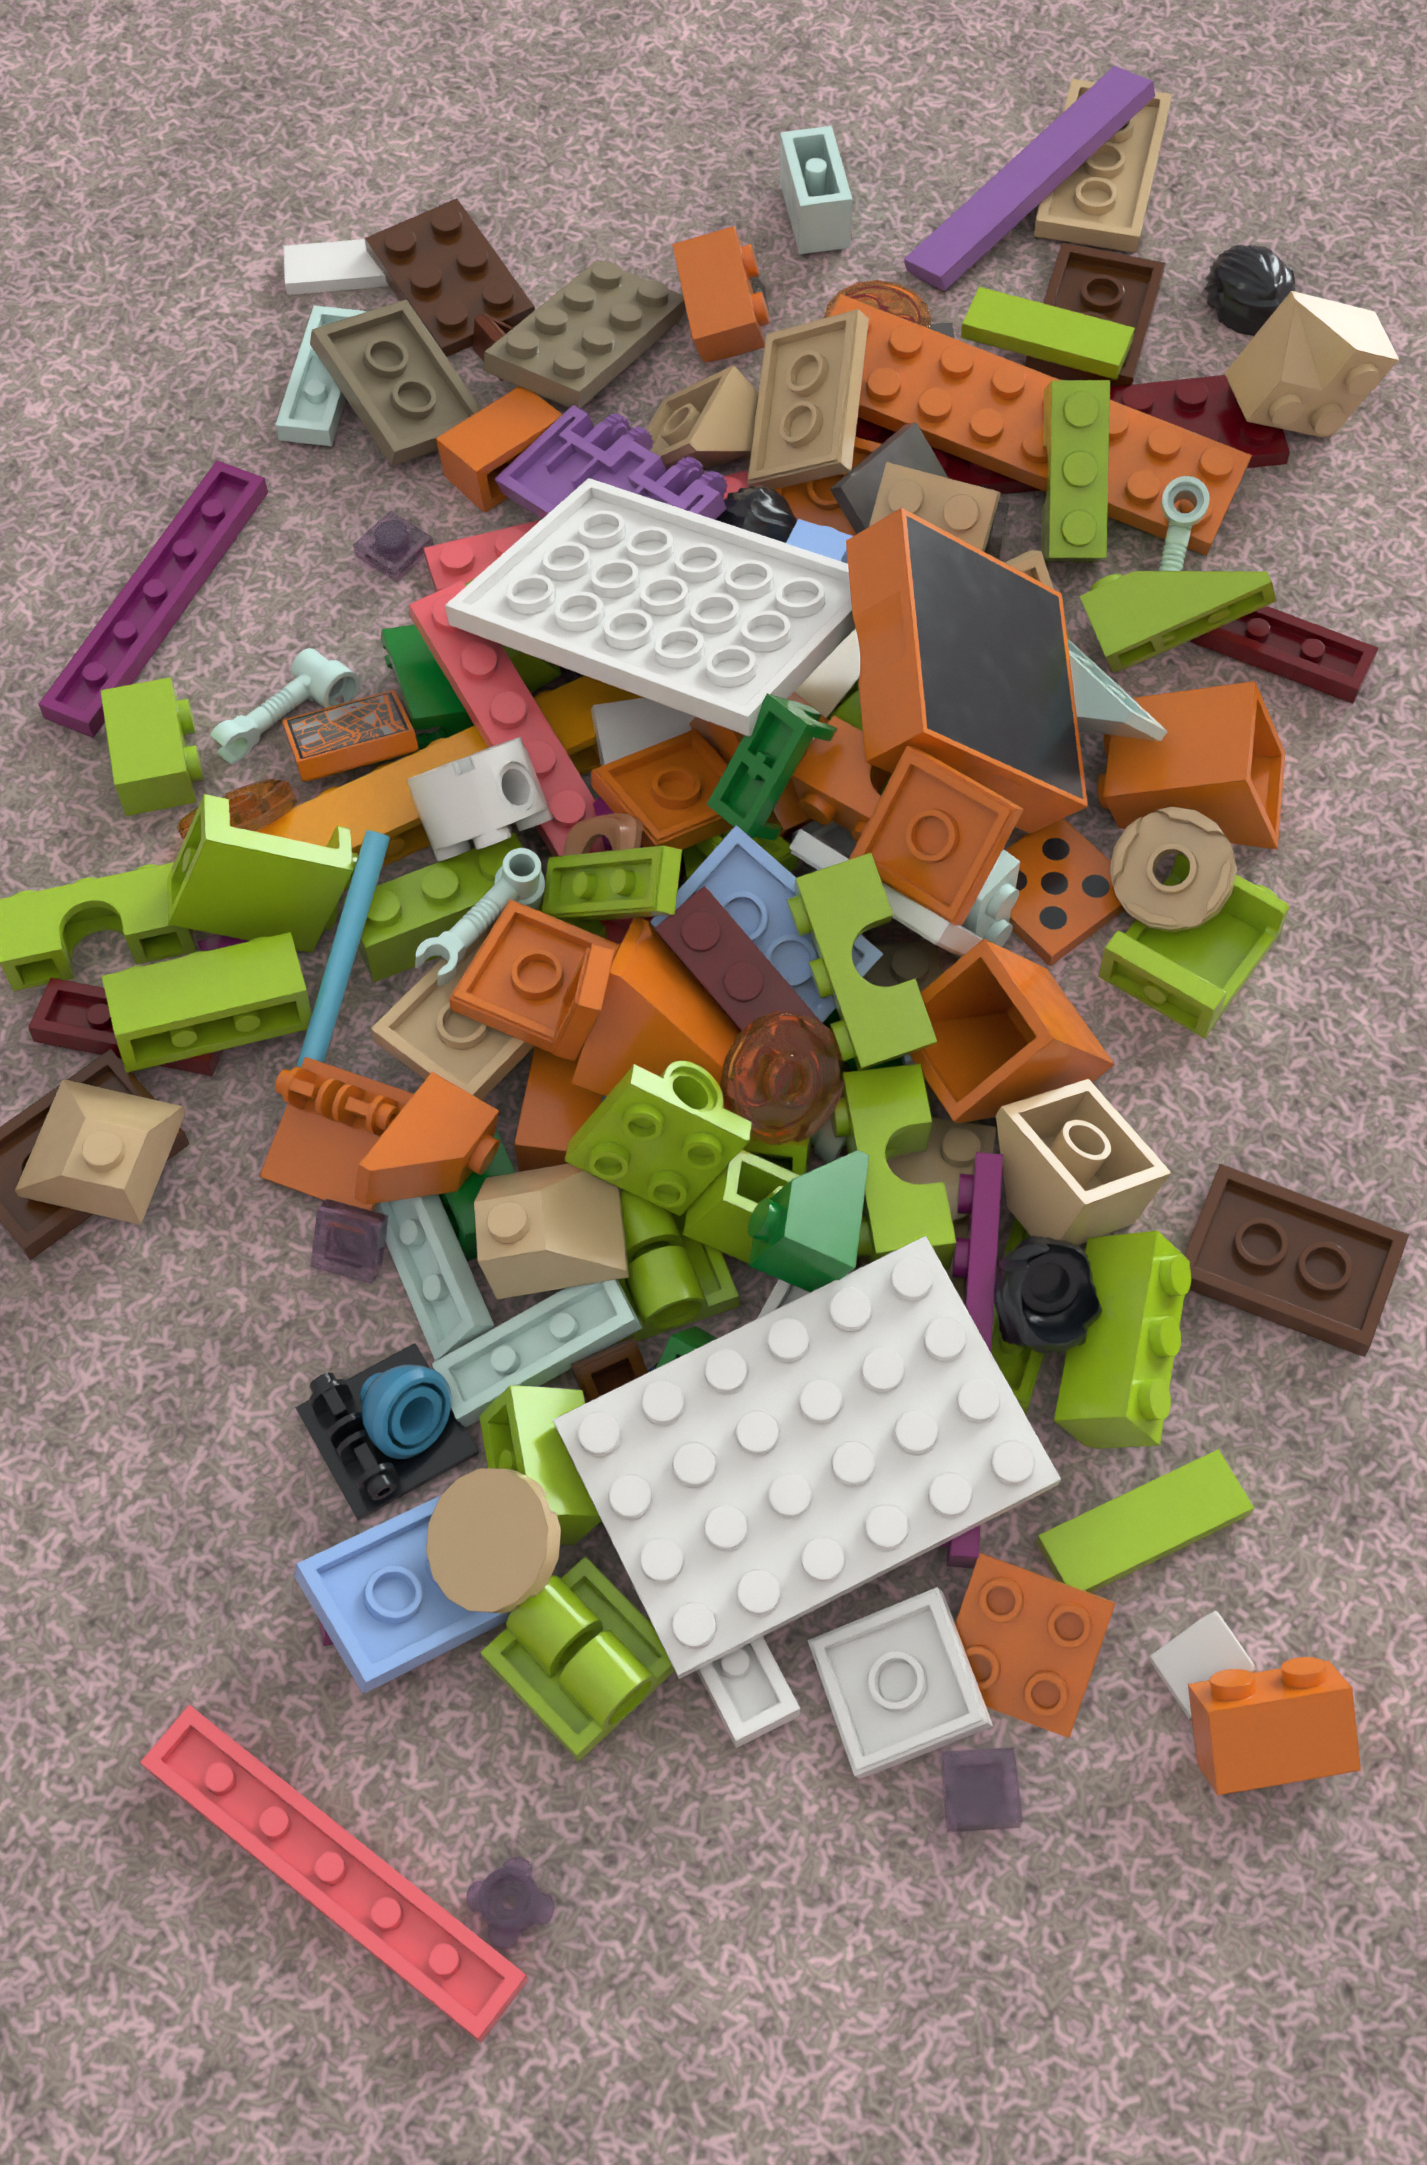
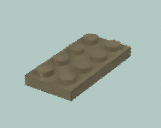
M596 260L484 352L483 371L569 408L574 405L580 409L677 324L686 312L684 297L682 294L668 289L661 282L645 280L623 271L617 264Z

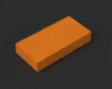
M591 944L590 948H586L562 1000L551 1050L554 1051L553 1055L573 1061L576 1060L601 1012L615 950Z

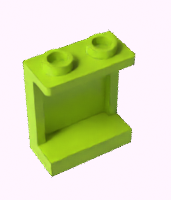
M204 794L167 878L168 925L249 941L258 937H271L291 932L296 950L313 953L323 931H330L333 928L338 914L339 899L344 889L349 890L359 855L352 852L350 828L336 826L327 847L231 827L229 799Z
M1182 854L1175 856L1172 871L1163 885L1175 886L1187 878L1190 872V862L1187 857ZM1236 875L1233 892L1219 914L1198 928L1173 933L1150 929L1138 920H1135L1126 934L1118 930L1104 948L1098 977L1205 1039L1280 936L1290 907L1269 888L1253 884Z

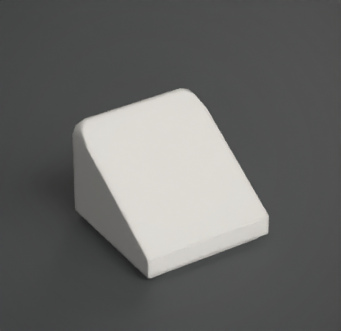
M1217 1611L1202 1617L1148 1658L1189 1720L1192 1717L1188 1684L1210 1680L1211 1675L1227 1669H1242L1251 1673L1256 1672L1254 1663Z

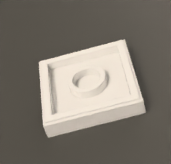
M938 1587L808 1640L853 1774L858 1779L884 1771L993 1727L943 1591Z

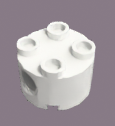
M521 737L441 765L407 780L411 796L437 862L471 850L469 839L473 840L475 848L478 850L510 838V832L513 831L511 824L514 822L518 831H522L553 819L527 748L524 747Z

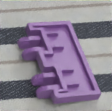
M574 405L495 478L502 494L541 519L588 478L714 520L727 509L723 498L725 492H727L726 487L728 485L723 475L712 470L710 472L706 471L702 475L704 472L702 470L703 465L689 456L686 458L682 457V460L677 461L675 466L672 465L666 470L661 457L650 451L653 448L652 443L654 442L650 432L638 426L631 429L629 426L630 422L625 417L616 413L614 415L609 414V417H605L603 422H599L594 427L589 414Z

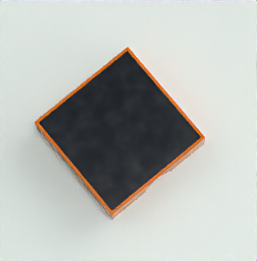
M903 508L896 510L846 540L852 616L860 649V676L858 683L865 762L893 774L906 746H915L1023 808L1024 810L1015 827L1030 834L1087 808L1088 803L1062 593Z

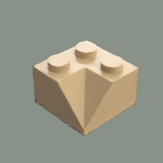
M1291 291L1226 370L1225 375L1247 422L1317 437H1327L1334 435L1344 425L1349 416L1370 392L1379 385L1380 381L1399 359L1374 311Z
M1089 1079L1001 1106L996 1114L1000 1154H1003L1002 1170L1007 1208L1030 1236L1049 1237L1079 1245L1087 1242L1088 1238L1100 1237L1132 1225L1171 1174L1169 1169Z

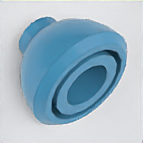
M400 1365L384 1372L373 1374L365 1381L360 1392L364 1428L373 1444L391 1458L407 1459L422 1453L436 1441L448 1421L452 1396L447 1380L439 1372L421 1365Z

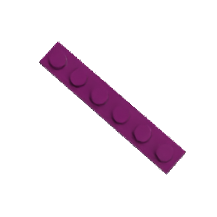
M218 460L215 461L38 705L44 719L89 737H95L105 723L100 690L131 685L268 494L264 477Z
M976 1152L972 1174L960 1173L957 1213L969 1214L968 1237H956L952 1277L965 1279L963 1304L991 1352L1003 1154ZM980 1525L938 1546L947 1547L946 1566L974 1569L977 1558H979Z

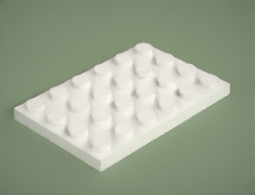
M590 478L583 482L445 605L448 623L451 626L749 737L753 733L766 694L787 699L856 628L852 616L847 563Z
M926 1236L847 1274L841 1280H835L553 1420L679 1679L1057 1486L1061 1480Z

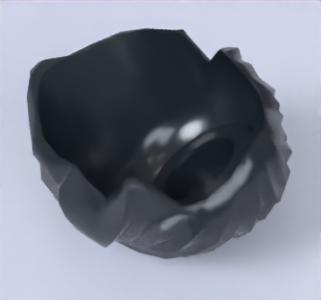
M1240 244L1224 250L1222 254L1218 255L1217 260L1213 262V265L1210 267V273L1205 278L1208 282L1205 290L1208 292L1207 304L1210 307L1216 308L1219 323H1223L1226 327L1237 333L1251 336L1257 334L1291 291L1296 292L1292 268L1287 267L1277 254L1264 246H1245Z
M762 485L740 488L737 492L729 493L727 498L723 499L727 509L715 519L784 543L787 542L797 522L787 500L777 491Z
M1030 1236L1024 1239L1001 1260L999 1264L1000 1270L994 1285L993 1300L998 1314L999 1331L1002 1334L1003 1341L1008 1342V1344L1027 1347L1039 1353L1054 1352L1059 1354L1075 1346H1081L1085 1343L1087 1329L1102 1313L1101 1304L1096 1294V1287L1093 1284V1275L1087 1254L1083 1252L1079 1245H1074L1064 1240L1044 1238L1043 1236Z

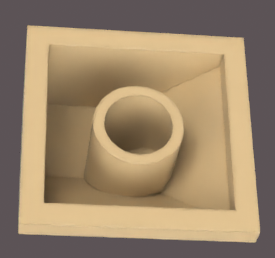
M733 365L664 398L646 428L650 435L653 436L652 440L654 441L652 443L653 448L650 451L661 457L666 470L672 465L675 466L677 461L682 460V457L686 458L687 456L699 461L703 465L702 468L724 465L740 457L745 460L751 457L759 392Z
M62 1079L15 1192L19 1197L141 1225L185 1116V1109L183 1106Z
M569 1163L485 1178L474 1201L478 1263L497 1300L629 1277L621 1191L619 1187Z

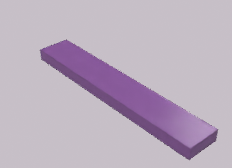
M1113 66L906 256L904 262L907 271L918 279L943 291L947 290L1156 96L1153 81Z

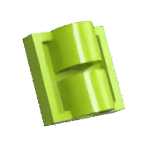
M676 1061L671 1063L660 1076L634 1064L570 1139L565 1162L681 1216L748 1144L752 1122L723 1108V1094L719 1084L709 1072L697 1064L688 1061Z
M621 1190L629 1277L618 1280L642 1328L617 1343L630 1337H634L637 1342L739 1307V1294L722 1252L683 1235L687 1210L681 1216H678L626 1190Z
M586 1556L561 1579L557 1575L551 1576L548 1584L536 1597H529L523 1604L516 1606L520 1608L510 1613L506 1622L507 1628L480 1652L482 1660L577 1762L581 1761L675 1671L653 1625Z

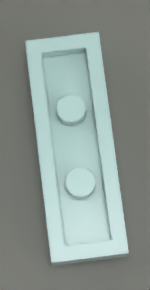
M313 306L275 424L280 441L332 447L346 398L310 346L311 332L314 328L362 314L366 311Z
M439 1195L377 1203L373 1213L434 1360L441 1359L490 1331L494 1327V1323Z
M618 1279L568 1287L432 1363L435 1371L444 1376L449 1384L452 1396L451 1408L456 1419L462 1425L468 1427L480 1420L479 1416L509 1385L539 1387L571 1369L572 1363L610 1347L640 1330L642 1326Z

